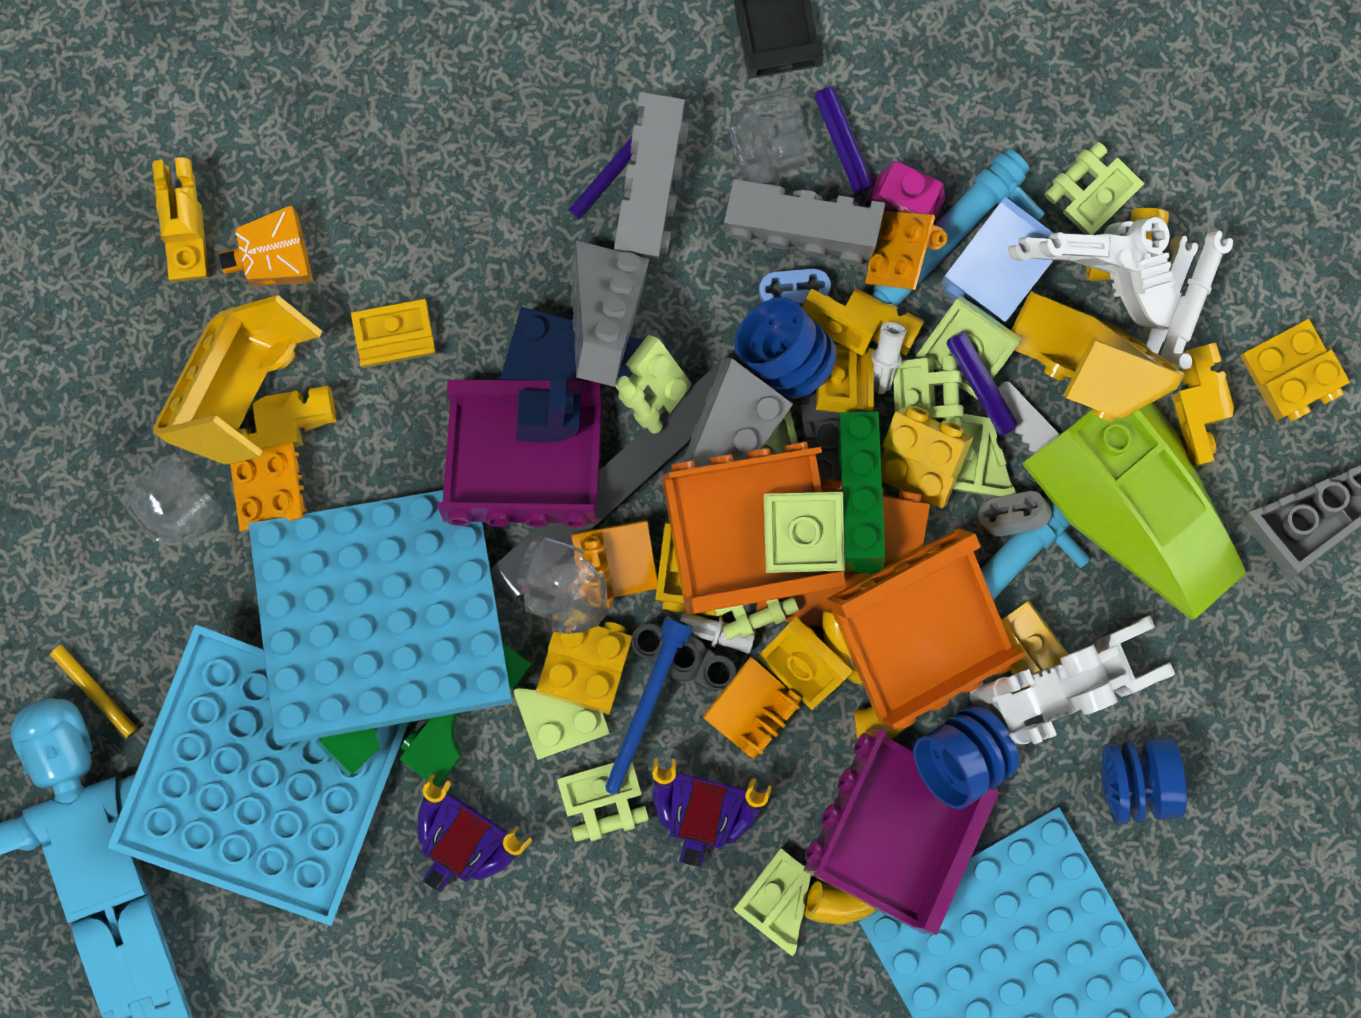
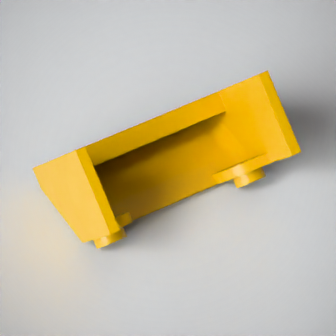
M1030 291L1011 329L1012 332L1022 338L1014 351L1037 359L1046 366L1043 372L1057 380L1064 381L1066 377L1072 378L1063 396L1093 408V414L1109 422H1113L1115 417L1124 419L1176 390L1185 375L1124 329L1033 291Z
M279 295L221 311L210 320L155 422L154 434L166 443L222 464L259 458L263 450L249 441L248 434L239 427L267 372L287 367L295 356L294 349L297 343L319 338L322 330Z

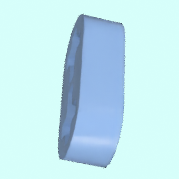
M819 269L773 272L767 274L762 279L759 287V296L762 302L772 299L773 295L766 293L765 289L771 288L773 281H778L779 286L782 288L792 287V291L782 292L781 297H788L800 306H803L810 290H797V286L808 285L809 278H816V283L823 284L824 286L818 292L828 296L831 283L826 273Z

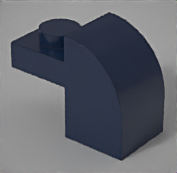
M551 375L550 392L519 390L516 441L558 442L569 439L578 432L581 394H574L573 391L566 390L567 376Z

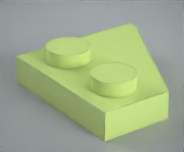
M964 414V417L960 418V426L964 428L963 433L972 436L973 439L953 490L991 497L1016 494L1014 486L1012 487L1005 466L1006 460L1002 449L999 447L997 433L992 422L987 417Z
M520 688L513 690L537 760L610 734L605 717L601 712L537 694L536 690Z
M779 848L733 910L793 956L797 949V940L811 875L803 871L804 866L782 848Z

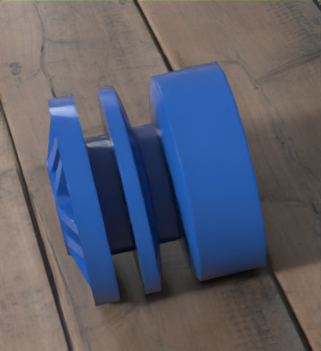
M775 297L760 303L747 314L739 325L735 336V352L739 360L752 373L759 376L764 383L786 399H797L809 395L820 387L832 372L836 361V345L831 336L818 323L814 322L811 316L797 302L788 297Z
M971 705L961 710L957 715L949 718L945 725L942 724L917 739L913 747L914 761L926 787L939 801L948 807L958 810L968 807L984 796L987 790L997 787L1002 781L1012 777L1019 767V754L1006 726L995 714L984 707Z
M1173 737L1145 739L1140 758L1131 741L1124 742L1121 751L1116 743L1104 745L1101 768L1102 789L1111 817L1116 825L1127 824L1130 815L1134 822H1143L1146 804L1149 805L1156 820L1184 817L1187 806L1185 773L1178 745Z

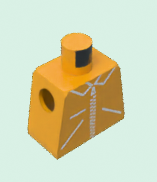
M293 206L285 207L236 229V236L239 248L219 252V260L224 274L244 270L247 281L255 287L314 282L299 216Z

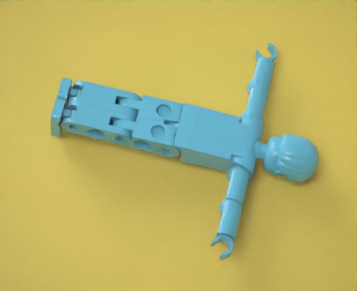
M45 698L30 703L14 718L10 731L11 740L22 762L24 775L29 774L33 784L39 788L52 787L55 798L22 809L23 815L0 823V855L15 849L31 851L42 844V849L67 922H72L74 940L102 1018H193L183 987L175 972L176 967L139 859L107 848L135 774L118 780L117 776L86 786V788L83 787L79 777L88 773L91 768L92 761L89 752L93 751V746L81 712L73 703L64 699Z

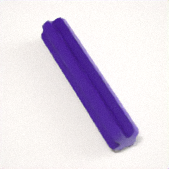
M833 87L821 89L816 92L815 100L852 190L856 194L867 191L872 187L873 181Z
M963 331L954 334L947 341L950 352L999 435L1008 434L1016 428V419L967 334Z

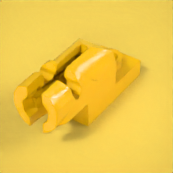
M184 157L175 158L176 176L180 180L182 187L174 189L171 168L164 165L162 159L155 160L152 163L156 207L159 216L161 240L165 243L169 281L180 282L209 278L202 205L197 200L192 161Z
M811 289L802 306L811 316L812 320L818 323L831 336L833 341L862 356L871 341L879 343L881 326L887 322H895L905 328L906 333L902 341L900 353L906 356L924 323V320L909 312L898 316L897 306L886 304L859 289H855L846 306L836 302L827 295Z
M1216 343L1183 352L1189 354L1192 358L1191 367L1182 369V372L1185 374L1183 385L1188 384L1189 389L1178 391L1171 396L1186 451L1194 468L1215 461L1213 454L1216 453V443L1212 433L1206 432L1205 426L1223 422L1233 417L1234 405L1226 379L1227 375L1223 371L1217 373L1210 370L1212 366L1222 361Z
M326 385L310 388L308 391L309 397L305 404L304 397L298 390L262 397L253 403L257 433L252 434V429L242 430L248 434V440L261 450L287 443H293L294 447L303 446L300 428H304L305 432L328 423L336 422V410L331 387Z

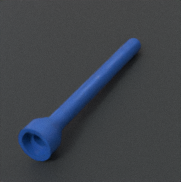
M668 616L664 619L660 629L663 633L661 640L664 642L606 782L605 789L609 794L614 795L620 791L678 648L683 647L684 642L689 643L694 627Z

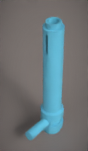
M1007 149L1004 154L998 153L991 161L992 166L988 170L983 169L974 178V185L935 224V226L942 228L947 234V242L938 250L926 249L917 285L996 204L999 205L1004 197H1009L1018 207L1037 221L1045 214L1019 187L1026 179L1025 174L1029 171V166L1018 153L1012 149ZM876 285L873 288L875 292L871 296L886 304L898 306L913 290Z
M1044 497L1052 509L1051 518L1047 524L1034 531L1014 534L981 568L993 600L1043 548L1048 549L1054 542L1079 568L1085 566L1090 561L1091 557L1065 531L1071 524L1050 498Z

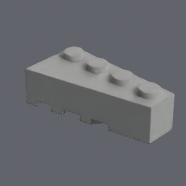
M639 92L637 103L638 120L637 124L635 123L633 127L630 151L632 155L627 165L624 185L625 195L622 197L614 250L631 252L637 256L649 258V262L659 264L660 253L668 254L671 232L664 231L666 217L674 218L677 195L670 194L673 180L680 181L683 159L677 158L679 144L686 145L690 123L683 122L685 99Z
M734 179L723 231L730 232L729 236L736 240L751 241L752 237L767 240L766 245L773 248L788 249L789 245L803 248V253L809 256L825 257V254L828 253L840 256V261L843 263L859 266L862 265V261H870L876 248L885 203L872 201L870 208L861 207L854 202V198L839 195L838 199H830V202L822 201V197L813 191L796 190L793 191L791 196L785 195V189L781 186Z
M576 241L569 277L570 285H572L571 306H573L574 313L573 331H575L574 349L577 378L615 387L641 300L649 258L637 256L631 252H621Z
M722 357L718 367V374L712 388L710 387L705 400L706 404L698 424H695L690 437L691 441L681 462L694 461L695 467L710 465L709 458L732 454L733 461L748 459L747 452L759 450L764 446L793 404L732 358Z
M1361 465L1341 475L1319 482L1303 491L1281 498L1265 507L1250 511L1241 520L1289 580L1361 527Z

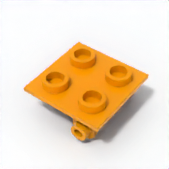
M884 211L876 248L868 264L865 284L915 290L926 249L938 250L947 242V234L944 230L933 225L935 215Z
M293 443L264 449L259 458L230 463L240 532L249 530L248 523L283 517L291 521L304 518L303 514L308 513L307 508H304L303 495L300 494L301 491H304V486H299V480L303 478L302 475H298L297 458L299 453L295 452Z
M647 520L571 534L584 603L592 602L598 610H606L612 606L611 602L614 600V597L657 589L658 581Z
M750 657L703 715V718L749 757L755 759L758 754L761 756L764 754L763 750L772 740V736L777 738L779 735L776 733L779 727L784 729L786 725L783 722L787 721L795 710L800 709L798 704L802 698L785 687L764 667Z

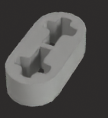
M1028 491L988 500L979 509L978 521L989 534L993 536H1006L1042 528L1050 520L1052 509L1040 493Z

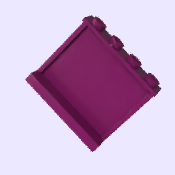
M448 379L447 396L450 401L443 501L438 502V510L443 522H448L454 526H468L471 522H486L488 525L495 527H505L509 523H525L530 527H545L548 523H564L565 526L571 528H582L587 524H597L603 412L601 383L593 381H566V390H571L574 394H581L578 432L573 437L563 441L541 443L516 441L519 390L550 392L551 381Z
M882 728L867 730L866 733H863L858 738L854 746L853 752L856 756L851 767L842 773L838 781L837 788L840 791L835 802L826 808L822 816L821 824L824 826L818 839H814L806 851L805 860L807 863L803 871L922 934L937 935L999 792L989 789L984 796L960 810L948 807L939 801L926 787L918 773L913 751L885 737L886 731Z

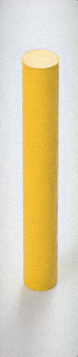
M59 645L50 653V656L126 739L130 738L139 729L62 645Z

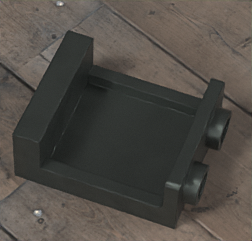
M733 0L748 79L822 66L824 54L821 41L818 42L810 0Z

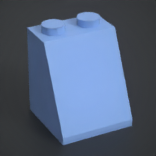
M1004 197L944 276L941 284L946 287L944 289L945 294L953 301L961 295L1003 325L1053 261L1041 259L1015 261L1009 256L1007 248L1019 245L1018 239L1023 237L1050 239V234L1053 232L1008 198Z

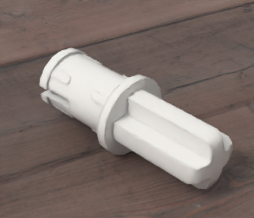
M887 322L881 326L878 348L872 352L874 390L878 394H884L885 391L891 389L895 370L901 365L902 361L900 350L906 331L901 324L895 322Z
M686 612L681 615L680 621L694 627L692 635L712 641V647L718 644L747 654L750 653L756 630H753V635L746 638L740 635L727 640L722 626L729 623L724 622L722 617L715 621L694 614L686 615Z

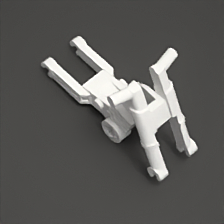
M1157 217L1139 219L1135 222L1113 223L1106 228L1104 234L1099 235L1063 234L1058 232L1051 233L1050 239L1023 237L1018 239L1019 245L1009 246L1007 250L1009 256L1015 261L1028 259L1072 261L1089 266L1092 269L1111 273L1110 277L1114 279L1112 286L1113 289H1116L1114 296L1121 297L1132 320L1139 326L1144 327L1140 341L1158 354L1162 342L1166 339L1160 356L1177 369H1188L1192 365V358L1189 354L1183 353L1186 342H1189L1206 297L1212 290L1211 284L1222 255L1231 250L1233 240L1231 238L1221 239V231L1209 232L1207 234L1205 245L1192 279H1188L1187 283L1189 286L1185 296H1181L1180 290L1192 259L1198 250V244H1186L1187 236L1174 237L1170 244L1173 255L1170 262H1168L1169 253H1163L1162 251L1165 250L1169 243V230L1166 223ZM1146 232L1152 233V241L1146 240Z
M1148 615L1131 622V625L1098 639L1096 649L1094 645H1090L1061 657V663L1045 668L1033 675L1027 669L1009 677L999 678L993 682L986 684L982 682L979 688L970 692V700L972 705L976 706L989 704L991 712L1008 729L1009 736L1015 742V745H1024L1030 742L1037 744L1044 739L1057 735L1051 721L1073 714L1079 710L1082 711L1083 715L1102 710L1118 702L1114 692L1123 697L1138 692L1156 682L1174 676L1175 672L1171 663L1168 662L1140 676L1134 677L1120 643L1155 627L1151 616ZM1042 714L1044 723L1025 726V720Z

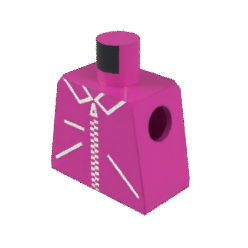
M893 161L881 169L865 204L871 206L872 201L884 202V211L935 215V222L945 201L944 184L900 162Z

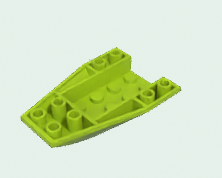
M1154 403L1147 405L1124 419L1115 417L1113 422L1096 416L1092 413L1093 408H1091L1061 434L1046 442L1022 464L1072 526L1190 620H1194L1246 574L1240 557L1177 432Z

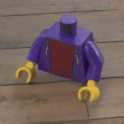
M655 758L652 772L654 778L653 803L660 824L670 830V836L684 839L679 860L681 863L702 867L707 845L723 849L724 844L735 843L753 826L762 806L768 802L772 787L768 785L766 792L758 793L753 789L756 779H751L747 790L677 773L675 759H672V766L669 769H661L658 766V758Z
M431 774L423 787L424 797L418 811L417 839L423 845L421 853L434 861L423 878V881L433 889L442 892L453 874L465 882L470 878L475 880L486 879L505 870L515 857L531 844L532 839L530 837L524 843L517 840L515 832L520 828L519 826H515L508 832L455 796L446 794L451 787L450 781L447 780L443 788H437L433 784L435 775Z

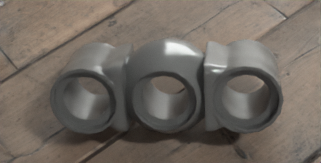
M650 623L642 624L636 628L631 639L632 647L636 654L642 658L651 659L654 663L656 662L664 642L661 640L663 634L660 631L661 628ZM644 631H654L660 638V644L653 652H645L638 646V637ZM691 635L689 643L684 642L683 646L693 651L695 656L694 663L688 668H679L672 661L667 674L673 680L681 682L694 680V682L703 683L712 690L720 691L724 690L735 677L736 669L731 660L724 656H718L709 649L707 651L703 642L694 635ZM717 662L725 664L729 669L728 680L719 685L712 683L707 675L709 666Z

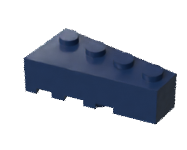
M521 306L500 380L551 381V375L567 376L566 381H589L576 377L573 320ZM629 337L617 379L622 376L629 378L632 375L626 363L644 340ZM601 384V387L617 389L613 386Z

